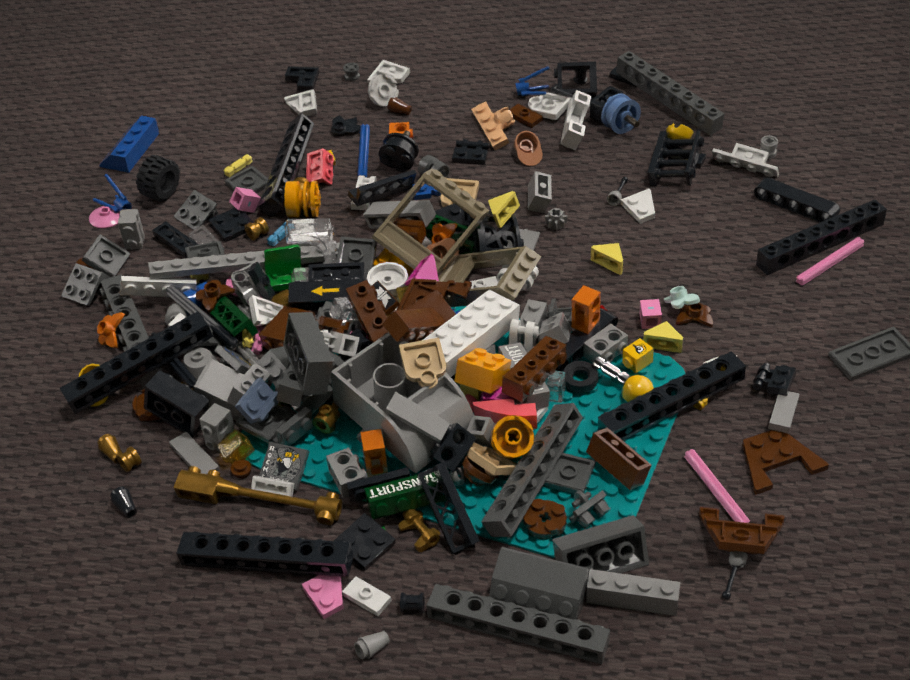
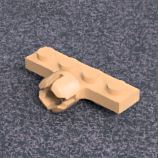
M485 101L472 108L473 114L494 150L509 144L503 129L514 125L515 119L513 120V114L508 107L492 113Z

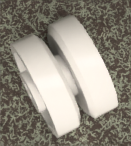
M393 262L380 263L372 267L368 272L367 280L370 286L378 280L397 301L403 297L408 288L404 284L408 279V273L400 264Z

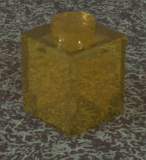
M236 429L217 445L221 452L220 457L226 463L230 462L232 464L237 460L246 459L255 451L248 437Z

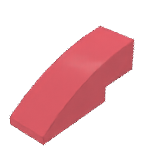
M514 398L473 402L475 416L490 417L495 424L507 416H521L532 425L533 429H537L535 403L515 405Z

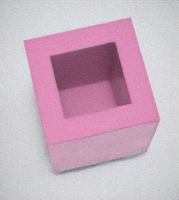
M236 187L229 202L237 210L254 213L261 197L251 189Z
M659 299L640 300L639 314L642 329H651L661 324L662 313Z

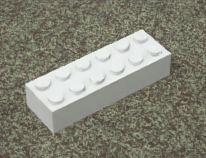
M488 290L423 340L440 339L446 361V373L452 377L456 374L459 358L476 348L486 350L510 331L512 319L519 320L520 305Z

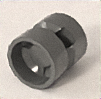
M432 155L424 156L418 165V172L421 175L430 169L438 170L445 178H448L450 173L449 166Z

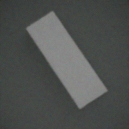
M789 391L787 396H777L768 429L789 433L799 393Z
M397 392L394 393L385 409V412L438 443L442 440L450 425L447 421Z
M187 432L169 441L170 447L189 467H198L203 474H208L209 470L220 471L219 466Z

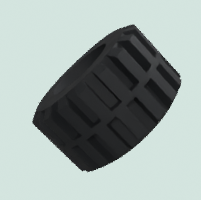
M159 155L147 157L146 161H143L141 167H139L136 176L139 193L160 202L166 201L175 193L179 184L180 169H178V164Z

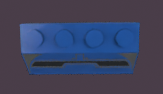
M140 116L127 129L99 166L129 173L159 134L156 118Z

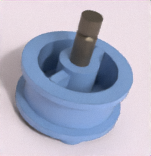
M616 94L607 99L602 109L601 119L605 126L618 134H623L640 125L638 120L641 109L639 104L627 95Z

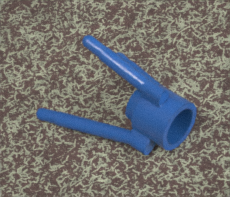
M549 66L519 79V82L516 83L518 96L545 95V91L532 90L549 88V85L529 87V82L525 83V81L548 70Z
M105 174L106 179L118 194L115 195L114 206L96 198H93V201L109 207L115 213L131 209L132 204L127 200V197L122 194L108 174Z

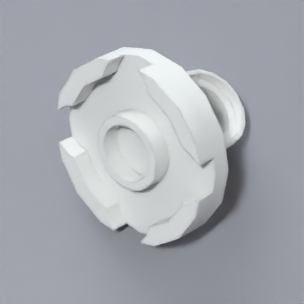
M378 74L373 77L368 86V94L371 101L378 106H387L391 97H398L399 90H397L396 80L388 74Z

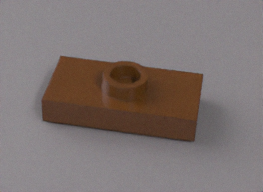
M520 104L509 109L513 114V119L531 128L543 121L542 115Z

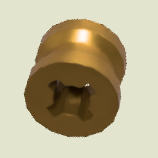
M131 446L127 448L126 452L116 455L119 464L126 472H129L134 465L138 466L142 463L140 456Z

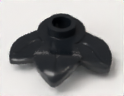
M338 115L332 120L331 132L335 135L356 133L361 130V126L357 125V117L344 120L343 117Z

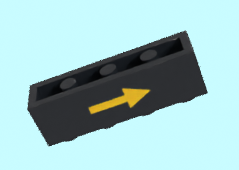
M354 277L344 280L335 278L325 281L316 279L307 282L301 280L289 282V306L302 310H319V307L323 308L325 302L328 301L351 308L346 288L363 282L364 278Z

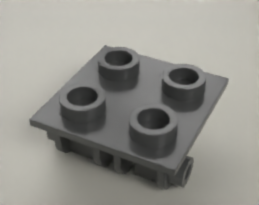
M194 190L173 217L193 230L198 231L208 216L212 218L218 215V211L215 208L218 204Z

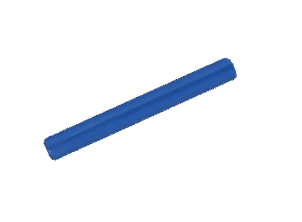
M368 124L361 125L358 177L365 176V178H367L370 134Z

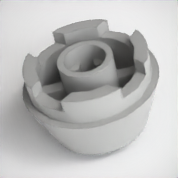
M195 348L185 354L183 364L198 380L208 360L213 359L217 362L218 360L208 349Z

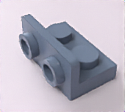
M261 377L257 378L235 407L250 424L263 422L269 416L268 412L271 408L279 403L276 400L278 392H273Z

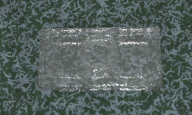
M204 225L189 233V238L199 245L218 241Z

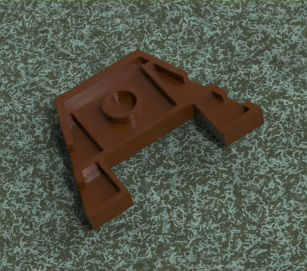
M412 279L397 310L408 308L435 290H438L443 298H445L446 294H450L465 300L472 287V282L464 281V283L455 282V280L439 282L432 279Z
M770 430L746 438L742 443L755 495L773 489V483L765 473L769 470L801 460L811 475L828 470L829 467L825 460L788 433Z
M699 507V517L718 549L727 552L740 551L749 554H765L784 525L785 515L765 514L764 524L719 520V509Z

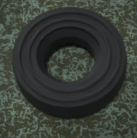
M585 361L572 362L564 368L563 383L572 392H589L598 383V371L591 363ZM577 373L586 374L588 378L583 381H578L573 378V375Z

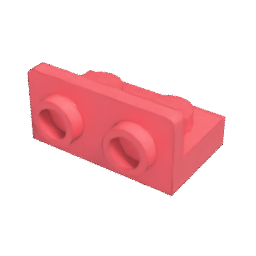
M324 148L307 153L306 179L309 181L310 186L311 181L325 182L328 185H332L334 158Z

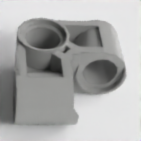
M253 263L233 272L231 275L235 293L244 305L249 304L248 299L252 295L262 297L248 273Z

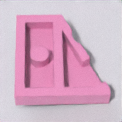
M318 575L302 584V589L323 619L343 609L341 576Z

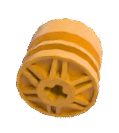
M287 181L285 184V210L287 217H300L302 210H304L305 217L310 216V211L312 217H318L321 205L318 182L311 181L310 186L309 181H305L303 189H301L299 181Z

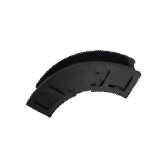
M464 211V225L470 226L474 219L466 211ZM489 211L472 233L475 253L508 249L502 247L500 240L506 247L508 245L507 240L512 242L513 248L524 246V240L521 239L519 225L514 213L497 232L493 226L486 224L488 222H495L492 211ZM494 244H496V247H497V248H487V247L492 246V245H494Z

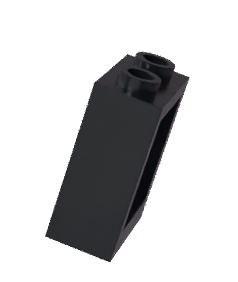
M596 61L557 63V68H554V78H557V84H554V86L558 90L573 95L578 90L590 95L591 98L597 96ZM589 70L590 88L562 89V71Z

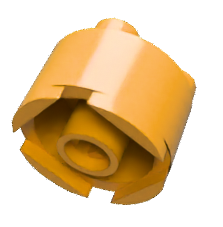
M507 416L499 420L494 425L490 435V442L495 452L508 459L518 458L526 454L534 443L532 425L521 416ZM514 432L516 434L515 439L517 441L513 440L510 442L508 440V433L512 434Z

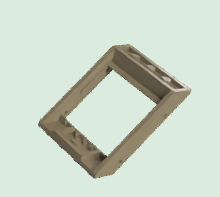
M430 169L420 177L373 234L372 238L413 269L417 267L422 259L433 254L437 274H439L490 210L482 202L473 199L468 192L458 188L453 181L443 177L441 172ZM424 184L432 186L474 219L442 259L393 223Z
M527 246L454 255L438 277L439 282L455 280V282L463 283L472 269L509 265L497 286L470 289L465 300L450 294H446L444 299L450 307L468 306L486 291L491 290L514 301L541 256Z

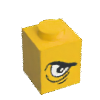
M639 338L623 349L622 363L626 368L637 373L653 362L654 348Z

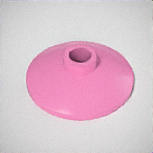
M105 206L99 207L90 214V224L101 229L113 227L118 224L120 212L115 213L112 209Z

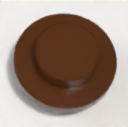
M244 459L237 460L231 465V473L237 478L247 477L252 469L250 462Z

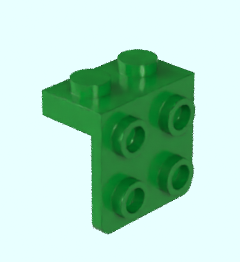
M299 245L266 249L264 251L265 273L268 275L275 292L289 289V282L298 280L306 282L301 271V248Z

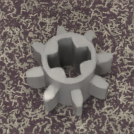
M559 208L551 209L548 211V215L545 216V223H548V228L554 230L564 228V224L567 223V215H564V211Z

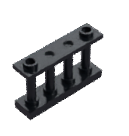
M700 130L696 131L694 139L668 138L667 131H660L647 172L650 186H657L661 177H686L687 186L691 185L692 179L696 176L695 169L701 147H704V137H701ZM691 145H692V149H669V150H668V148H670L671 146H691ZM668 156H689V159L665 160ZM686 166V170H662L664 167Z

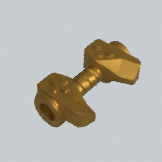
M411 509L403 512L402 515L405 520L399 523V530L418 529L421 532L422 536L414 544L418 552H423L439 542L440 531L435 528L428 529L424 524L421 511Z

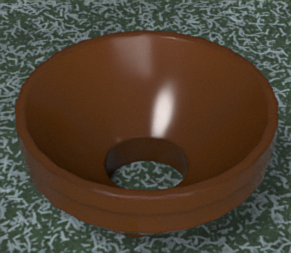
M468 456L465 457L463 461L464 476L476 486L490 485L498 479L499 475H496V477L488 475L483 467L472 461Z

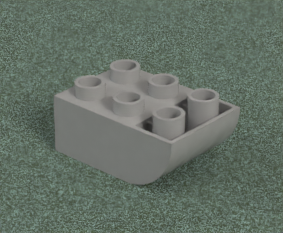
M388 332L331 371L334 404L365 431L381 429L385 448L416 474L432 462L429 458L432 454L430 449L435 446L436 441L385 412L394 393L397 392L447 421L451 426L453 423H458L467 430L470 420L474 415L465 395L446 372L438 378V384L432 389H429L430 386L422 388L418 382L409 381L406 378L399 352V345L409 342H396ZM457 432L453 435L455 443L460 441V435Z

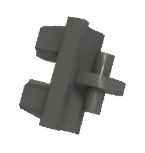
M602 490L590 500H588L591 497L590 492L587 491L585 494L581 491L575 492L573 495L575 501L571 504L574 508L580 507L573 512L574 515L569 520L573 524L577 521L586 529L595 521V518L589 513L591 510H594L599 518L605 515L610 509L604 500L606 497L605 492Z

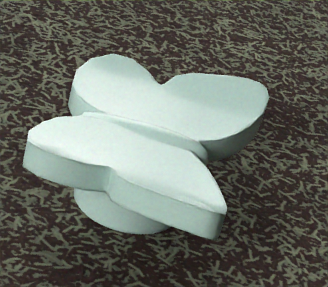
M684 286L672 288L670 290L671 295L664 298V302L671 303L675 309L682 308L684 304L692 305L700 302L699 296L687 294V289Z

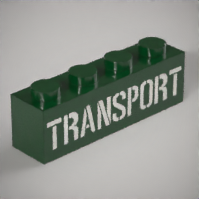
M434 472L424 476L427 485L435 488L437 479ZM417 475L364 488L372 519L430 505ZM436 492L435 503L446 501L444 495Z

